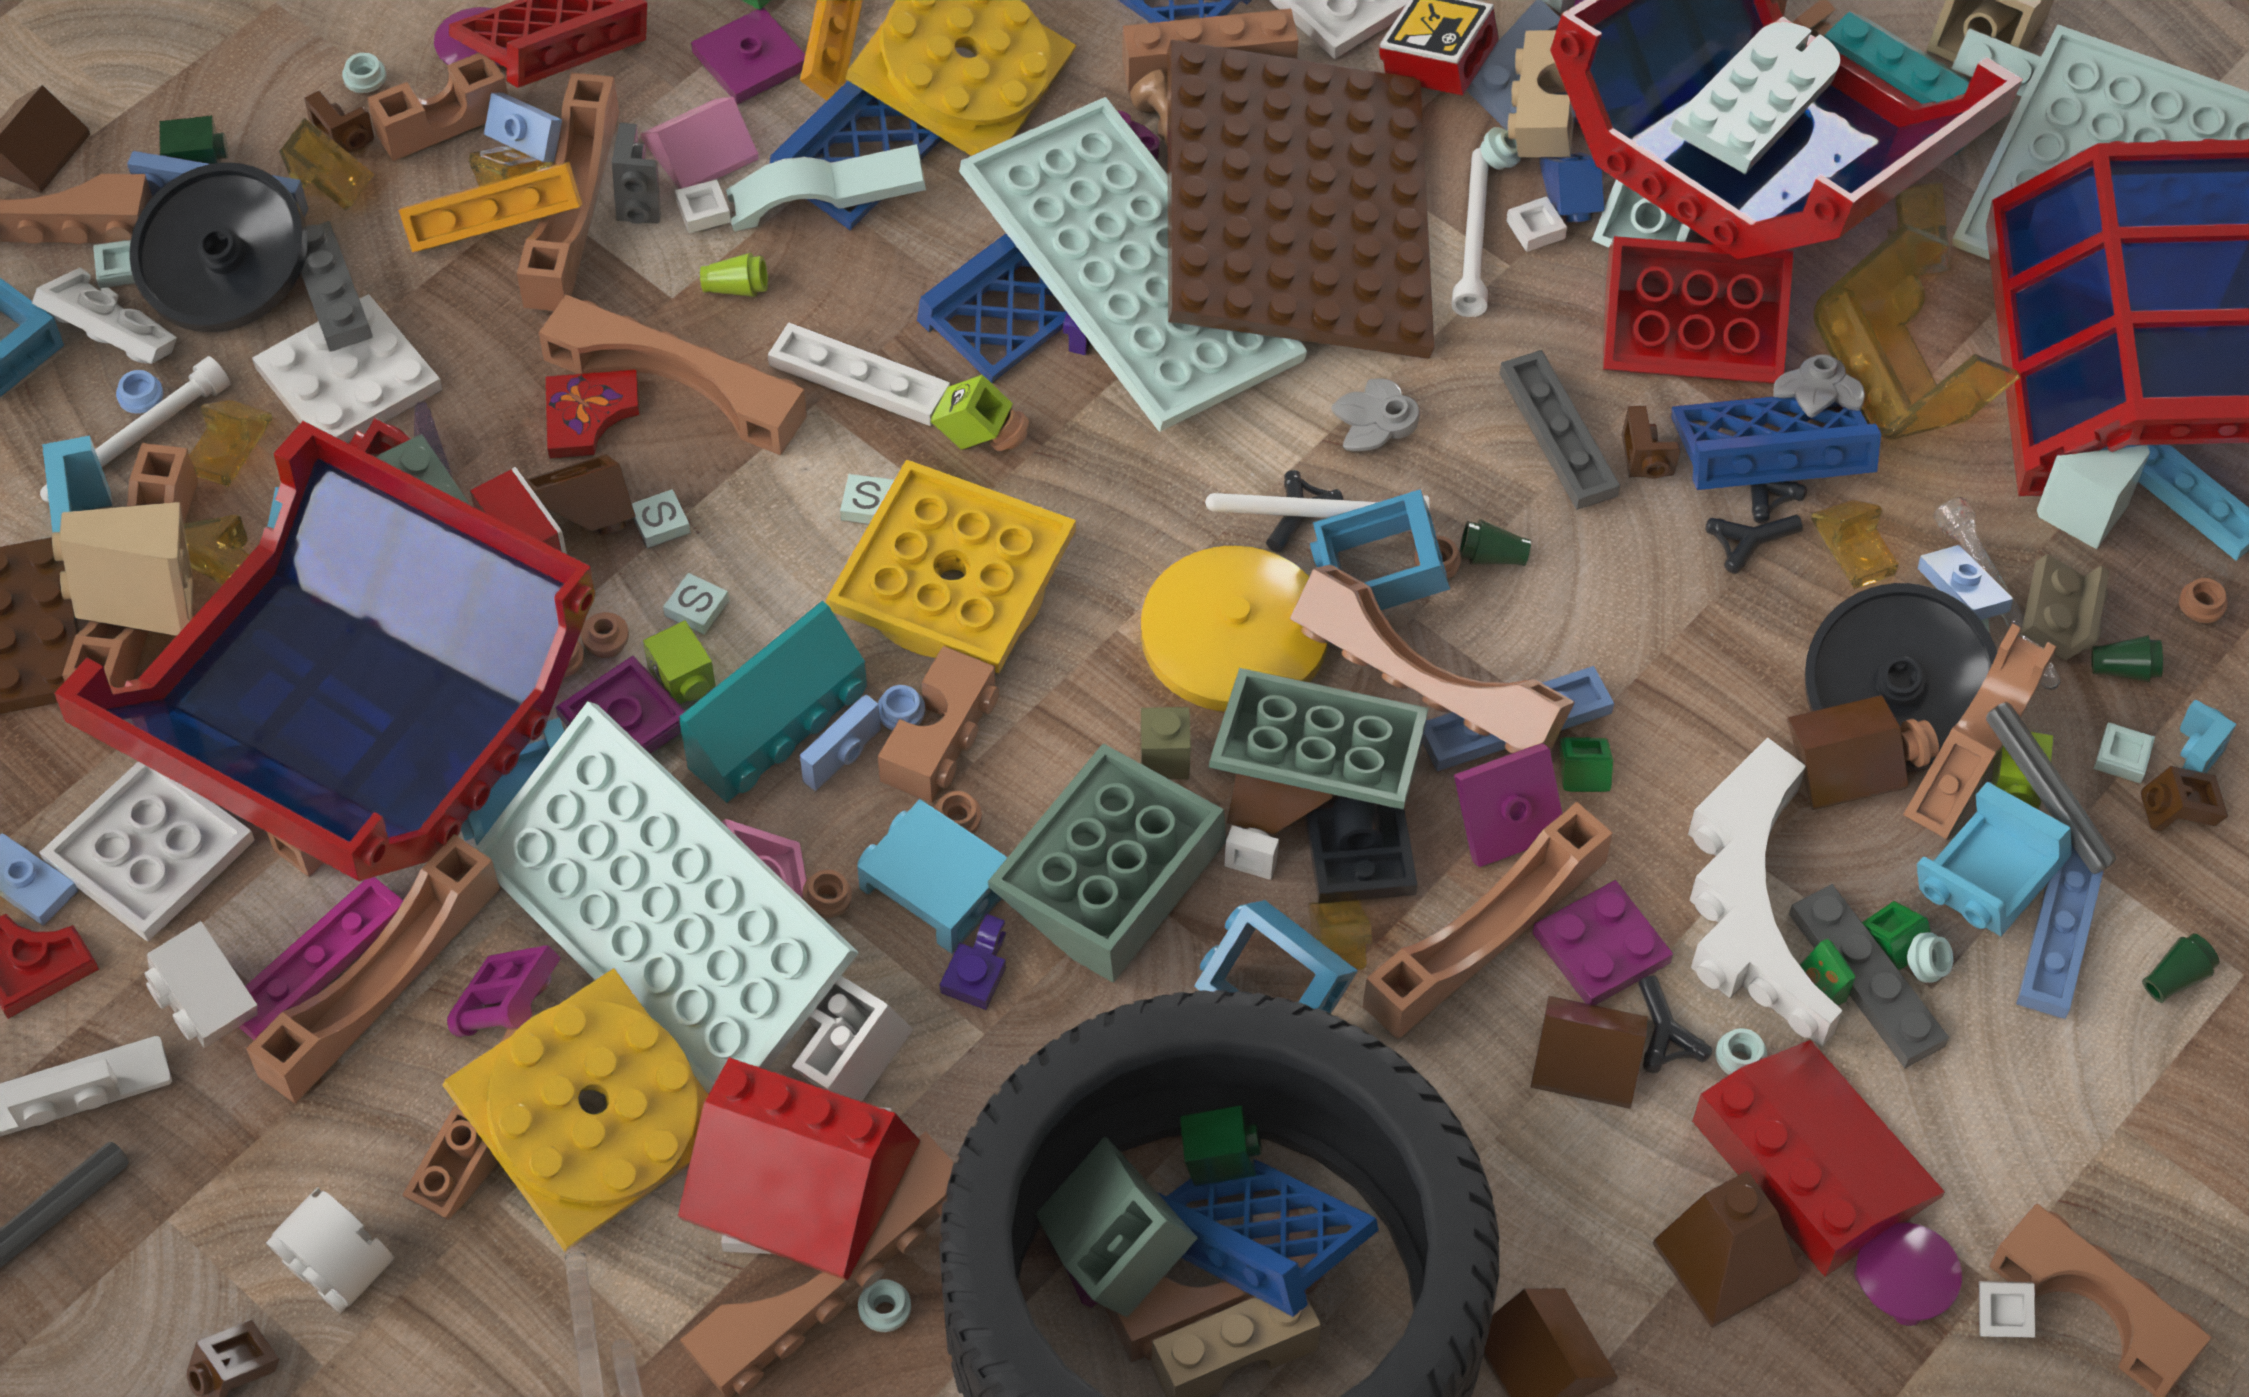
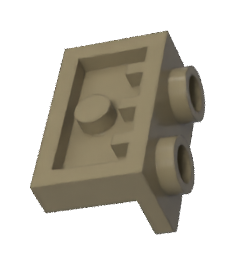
M2049 554L2037 560L2034 566L2021 634L2043 648L2047 642L2056 646L2057 649L2054 654L2065 661L2082 650L2090 649L2097 642L2101 634L2100 620L2103 605L2108 597V590L2106 588L2110 571L2103 566H2099L2086 576H2083Z

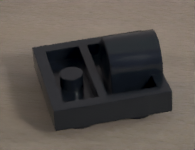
M1340 796L1335 800L1332 808L1314 809L1306 814L1305 821L1318 904L1416 895L1418 884L1405 809Z

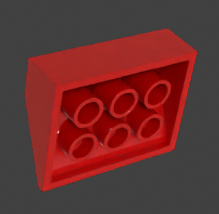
M1614 236L1609 246L1602 370L1775 384V381L1784 374L1794 251L1781 250L1738 260L1715 244Z
M1811 1040L1743 1066L1700 1094L1692 1122L1737 1175L1747 1170L1777 1210L1783 1229L1824 1277L1857 1256L1860 1248L1896 1223H1905L1943 1197L1945 1193Z
M729 1057L703 1105L678 1217L683 1221L848 1281L921 1140L894 1112Z

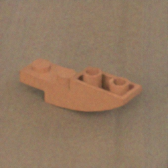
M507 1029L500 1043L513 1035L517 1029ZM456 1104L402 1194L404 1198L446 1220H449L466 1203L498 1163V1160Z

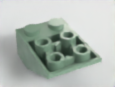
M1105 1136L1035 1214L1064 1267L1095 1302L1125 1317H1128L1198 1239L1191 1229Z

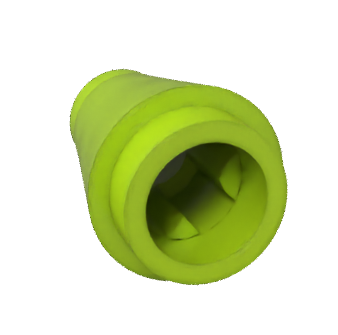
M750 252L707 266H701V288L704 293L712 292L756 297L758 292H765L768 288V272L763 256H754Z

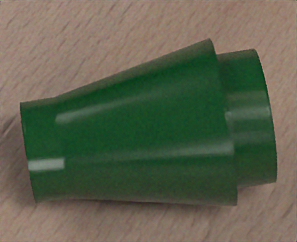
M1479 519L1477 523L1467 521L1463 530L1459 552L1461 558L1469 559L1470 564H1516L1525 566L1530 554L1531 539L1520 537L1482 519Z
M2149 635L2102 646H2092V674H2106L2144 682H2150V678L2162 677V641L2150 640Z
M2193 933L2187 938L2179 937L2153 971L2142 980V983L2153 999L2163 1003L2169 997L2214 975V968L2219 965L2220 960L2214 948L2202 936Z

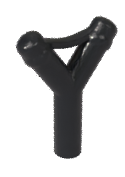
M1289 470L1284 475L1287 497L1304 498L1303 489L1311 494L1317 495L1313 499L1344 500L1339 489L1327 491L1316 488L1304 481L1297 470ZM1283 516L1267 539L1266 545L1274 552H1281L1301 522L1307 517Z
M1796 481L1750 485L1753 520L1760 524L1766 523L1770 519V513L1779 505L1791 500L1803 501L1807 495V487ZM1768 492L1782 496L1769 505Z
M1797 514L1755 527L1725 521L1721 518H1709L1705 530L1706 533L1714 535L1724 547L1727 560L1724 563L1726 570L1729 573L1736 574L1746 565L1747 560L1759 544L1802 532L1803 524ZM1726 538L1740 541L1733 552H1731Z
M1652 975L1641 979L1638 984L1655 1026L1648 1049L1644 1054L1643 1068L1649 1073H1658L1662 1065L1676 1059L1695 1058L1700 1062L1707 1061L1712 1055V1047L1706 1044L1703 1039H1699L1674 1021L1657 976ZM1670 1041L1684 1050L1665 1056Z

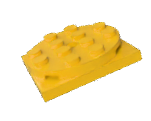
M895 0L884 22L849 67L845 79L972 156L1017 135L1073 55L1076 44L1041 24L1028 5L1021 0ZM955 48H966L973 52L976 57H963Z
M906 459L825 599L826 604L833 613L876 628L889 640L913 653L936 658L941 648L945 646L995 666V673L999 674L1020 634L1037 615L1044 599L1046 586L1076 532V520ZM952 569L959 570L965 575L957 580H946L940 577L943 572Z
M615 968L560 1004L533 1016L519 1027L513 1035L446 1078L443 1083V1087L564 1252L690 1165L703 1105L708 1096L706 1090L694 1076L686 1055L679 1044L667 1030L650 1017ZM583 1090L597 1091L606 1096L607 1108L599 1114H589L580 1107L578 1096Z

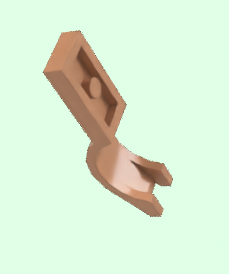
M2013 623L2001 642L1994 662L1975 698L1959 722L1952 728L1903 814L1947 840L1996 755L2003 747L2002 742L1986 721L1988 712L1999 704L2008 702L2021 718L2057 649L2056 646L2049 642L2042 649L2019 636L2022 628Z

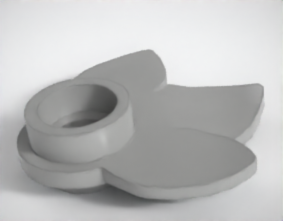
M1816 355L1806 359L1799 369L1782 374L1775 381L1773 396L1777 398L1796 397L1802 410L1808 417L1812 418L1833 402L1845 408L1859 411L1864 404L1865 392L1861 382L1845 374L1846 369L1841 361L1829 355Z
M1383 378L1368 380L1365 392L1345 394L1331 407L1333 413L1339 419L1352 425L1343 443L1344 449L1348 451L1373 450L1383 446L1389 438L1400 439L1407 437L1415 431L1420 418V410L1416 401L1402 395L1399 385L1395 382Z

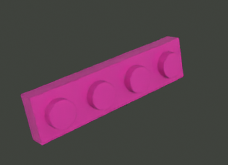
M376 877L366 879L245 986L257 1004V1016L245 1022L239 1028L255 1040L281 1012L298 1006L317 995L374 943L394 917L403 900Z

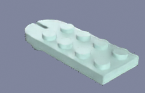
M1792 23L1770 24L1764 27L1674 118L1669 132L1746 174L1832 83L1840 64L1838 51L1830 41L1820 34L1805 49L1812 30Z

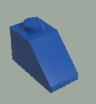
M1573 153L1570 157H1539L1548 199L1559 215H1565V222L1588 221L1592 219L1591 212L1604 211L1602 170L1596 166L1592 155Z

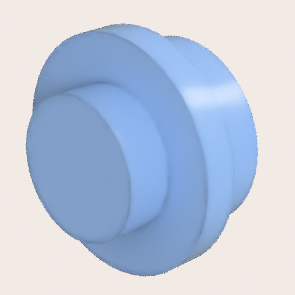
M134 370L126 373L120 379L116 390V397L119 405L125 411L136 414L145 413L161 402L163 388L160 381L151 373L144 370Z
M896 685L890 687L878 701L880 722L890 730L895 728L899 719L917 726L924 719V700L910 686Z

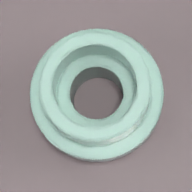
M358 53L346 61L342 76L345 86L351 91L369 93L377 90L384 84L386 71L384 65L376 56L370 53Z
M1494 127L1485 134L1480 149L1482 156L1490 166L1502 170L1514 167L1520 162L1521 157H1518L1516 139L1509 140L1508 130Z
M1930 932L1920 933L1915 936L1911 943L1907 960L1910 969L1918 980L1924 983L1936 982L1951 971L1953 951L1945 938L1938 937Z
M1739 1028L1724 1034L1720 1038L1715 1056L1720 1068L1730 1075L1743 1066L1766 1058L1767 1049L1757 1033L1749 1029ZM1737 1051L1743 1052L1748 1056L1749 1060L1738 1059L1732 1053Z
M881 1279L862 1291L858 1300V1311L861 1320L870 1329L878 1332H890L901 1327L909 1318L911 1300L907 1290L901 1284L892 1280ZM882 1302H889L894 1305V1309L890 1313L880 1314L875 1310L877 1305Z

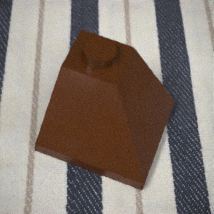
M607 454L525 479L545 508L590 531L598 529L600 535L622 530L626 527L625 520L636 517L620 464Z
M1236 774L1227 824L1236 825L1243 829L1255 828L1265 833L1275 834L1330 800L1334 794Z
M1748 1170L1702 1195L1653 1241L1654 1247L1711 1328L1793 1284L1800 1277L1779 1214Z

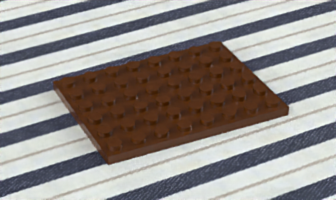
M1171 40L1167 50L1168 322L1430 359L1435 347L1421 81L1414 77Z

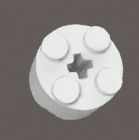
M318 1187L272 1233V1237L266 1242L283 1259L282 1262L303 1282L308 1281L318 1290L317 1293L339 1313L347 1306L350 1307L395 1259L391 1252L377 1238L373 1241L370 1240L371 1236L355 1216Z

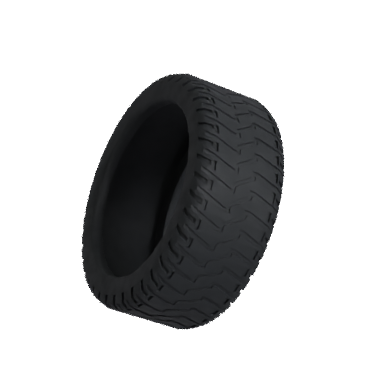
M1202 990L1195 991L1194 993L1164 994L1148 1000L1142 999L1134 1001V1004H1124L1109 1012L1098 1014L1096 1018L1087 1019L1078 1026L1064 1032L1059 1039L1051 1040L1029 1058L1030 1061L1025 1066L1021 1064L1000 1086L1001 1090L998 1094L994 1093L976 1118L977 1123L975 1127H970L958 1153L959 1160L953 1164L946 1189L947 1201H943L940 1227L942 1241L939 1242L948 1355L952 1356L951 1367L959 1394H963V1397H1105L1066 1367L1035 1326L1018 1282L1023 1258L1040 1226V1222L1035 1214L1104 1136L1120 1152L1164 1137L1182 1135L1180 1116L1242 1106L1249 1125H1258L1261 1139L1272 1141L1314 1158L1353 1186L1387 1226L1407 1270L1413 1314L1404 1335L1370 1376L1340 1397H1472L1478 1380L1484 1347L1492 1320L1499 1280V1229L1493 1204V1195L1480 1163V1157L1466 1131L1461 1126L1460 1120L1437 1090L1401 1055L1365 1030L1351 1025L1347 1021L1336 1015L1333 1016L1326 1011L1317 1008L1313 1009L1297 1001L1293 1002L1280 997L1272 998L1260 993L1252 994L1243 991L1233 993L1224 990L1211 992Z

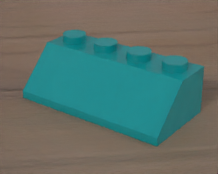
M1848 12L1824 35L1838 52L1921 104L1932 101L1937 103L1965 94L1970 83L1968 78L1868 18L1852 12ZM1967 145L1954 153V155L1957 156Z
M824 601L818 603L679 716L687 768L726 803L737 794L749 791L757 783L760 775L775 763H782L789 758L795 746L810 734L819 733L828 724L830 717L845 705L854 704L867 687L865 660L831 608Z

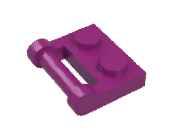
M549 945L489 955L447 1017L448 1029L456 1037L471 1036L476 1034L479 1029L504 1026L507 1029H518L532 1018L530 1005L535 997L544 992L551 983V973L561 957ZM501 1003L500 1006L483 1008L484 1005Z

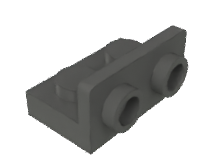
M620 122L612 158L616 220L636 224H659L661 207L657 161L645 159L646 145L645 143L638 142L637 124Z

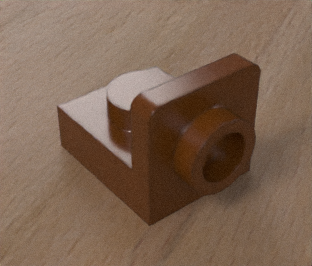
M320 90L304 98L311 128L337 159L360 149L365 144L374 140L370 114L365 107L362 106L345 115L341 107L337 103L331 104Z
M1628 406L1621 434L1629 478L1647 477L1657 479L1664 476H1673L1681 452L1679 442H1658L1656 424H1649L1647 407Z
M2170 766L2141 790L2142 801L2152 830L2163 831L2178 818L2216 826L2228 817L2216 775Z
M253 1320L196 1341L186 1372L187 1381L192 1392L198 1397H227L229 1390L274 1373L280 1359Z

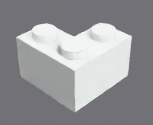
M202 921L147 953L149 970L144 973L148 980L146 986L161 1009L170 1005L175 1013L172 1016L188 1041L197 1037L202 1046L206 1048L257 1016L256 1002Z
M841 976L808 1017L807 1021L817 1028L818 1031L792 1067L814 1086L862 1102L911 1034L913 1028L888 1004Z

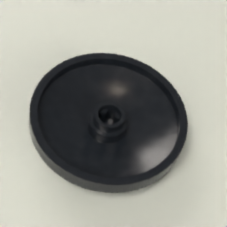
M232 162L214 163L197 167L168 182L150 199L141 212L132 233L129 249L132 276L144 299L158 314L177 326L200 332H221L240 328L256 321L274 309L295 285L307 255L308 233L306 222L298 203L287 188L264 170Z
M1891 583L1871 587L1854 594L1840 603L1827 615L1817 629L1809 647L1804 677L1807 702L1812 712L1882 695L1900 727L1903 721L1914 719L1917 722L1922 720L1928 721L1937 735L1940 751L1952 728L1962 718L1983 684L1997 655V649L1990 633L1977 615L1958 599L1943 591L1911 583ZM1936 757L1931 758L1929 764L1922 767H1916L1910 760H1905L1906 772L1928 770Z

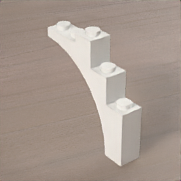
M1767 737L1694 810L1688 835L1694 839L1701 850L1708 854H1714L1716 857L1696 876L1689 901L1695 904L1696 909L1702 916L1708 920L1717 921L1718 924L1698 943L1691 968L1705 985L1712 989H1719L1729 998L1742 986L1745 987L1757 1003L1764 1007H1771L1788 1021L1791 1028L1797 1034L1804 1038H1811L1822 1047L1834 1035L1843 1010L1813 984L1791 955L1774 921L1766 889L1765 851L1768 837L1778 816L1798 792L1806 765Z

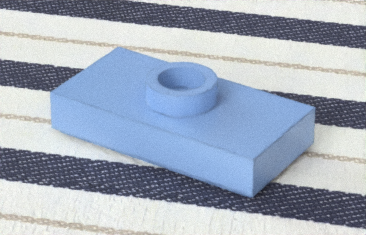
M503 92L491 93L484 135L542 162H554L562 119Z
M1960 545L1920 556L1917 569L1938 590L1958 599L1972 610L1980 620L2010 612L2013 598Z
M868 695L862 696L800 754L803 782L811 789L816 791L844 764L849 765L853 763L861 754L864 745L881 730L879 704Z
M2 833L0 835V896L44 926L78 892V889L72 880Z

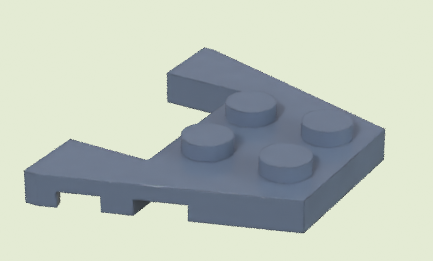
M1536 0L1496 43L1466 90L1505 130H1508L1509 113H1516L1517 107L1512 106V82L1520 81V75L1516 74L1515 68L1516 49L1524 48L1525 31L1557 30L1560 17L1542 0ZM1621 76L1598 88L1608 116L1624 111L1628 115L1634 114L1628 102L1638 97L1639 93ZM1558 92V93H1555L1554 95H1568V94H1567V92ZM1572 107L1573 122L1576 123L1578 119Z

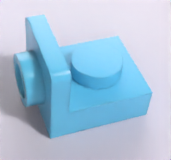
M2194 700L2188 707L2180 726V731L2190 737L2180 753V756L2186 759L2183 768L2207 773L2226 750L2237 724L2226 718L2219 710Z

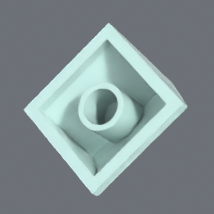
M1616 180L1592 241L1606 247L1610 246L1614 236L1692 242L1697 232Z
M2148 445L2121 448L2115 452L2102 450L2057 456L2037 507L2039 518L2097 549L2129 505L2150 454Z

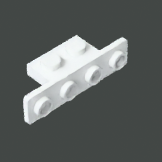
M153 1036L0 1083V1137L171 1084L172 1076L161 1038Z

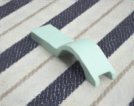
M917 144L832 163L823 159L809 157L782 159L763 166L726 189L729 202H734L736 216L731 218L732 228L735 232L757 227L759 219L769 209L788 201L818 199L832 203L841 209L926 190L919 149Z

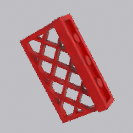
M515 0L450 23L449 36L506 67V82L520 88L646 41L648 2L645 0Z

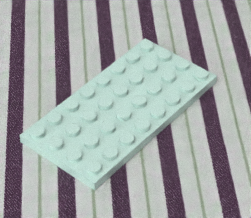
M1106 97L961 160L960 174L1159 432L1304 362L1308 351L1299 340L1168 322V175Z
M587 702L476 847L477 850L492 859L498 884L594 980L615 968L650 1017L667 1030L679 1044L686 1055L694 1076L708 1093H710L729 1057L768 1070L859 954L851 944L599 705Z

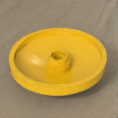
M1247 546L1213 547L1181 558L1156 579L1143 604L1141 642L1150 668L1157 678L1179 697L1203 708L1222 712L1226 711L1239 668L1310 683L1322 666L1328 648V641L1327 643H1321L1307 637L1301 632L1303 626L1290 619L1309 576L1286 558L1263 549Z

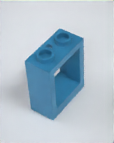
M0 278V311L20 325L0 341L1 397L62 348L64 343L54 317L42 308L32 304L30 299Z
M1421 489L1313 522L1317 541L1311 542L1310 547L1317 568L1331 564L1340 570L1342 568L1338 552L1412 530L1420 566L1364 582L1371 587L1380 610L1450 590L1432 516Z
M1266 900L1242 904L1230 914L1225 923V929L1228 931L1221 943L1214 946L1203 958L1200 964V970L1203 972L1194 987L1199 991L1208 990L1214 992L1215 990H1224L1233 993L1239 991L1227 982L1225 978L1255 929H1258L1316 974L1299 1001L1313 1009L1317 1008L1331 1014L1358 970Z

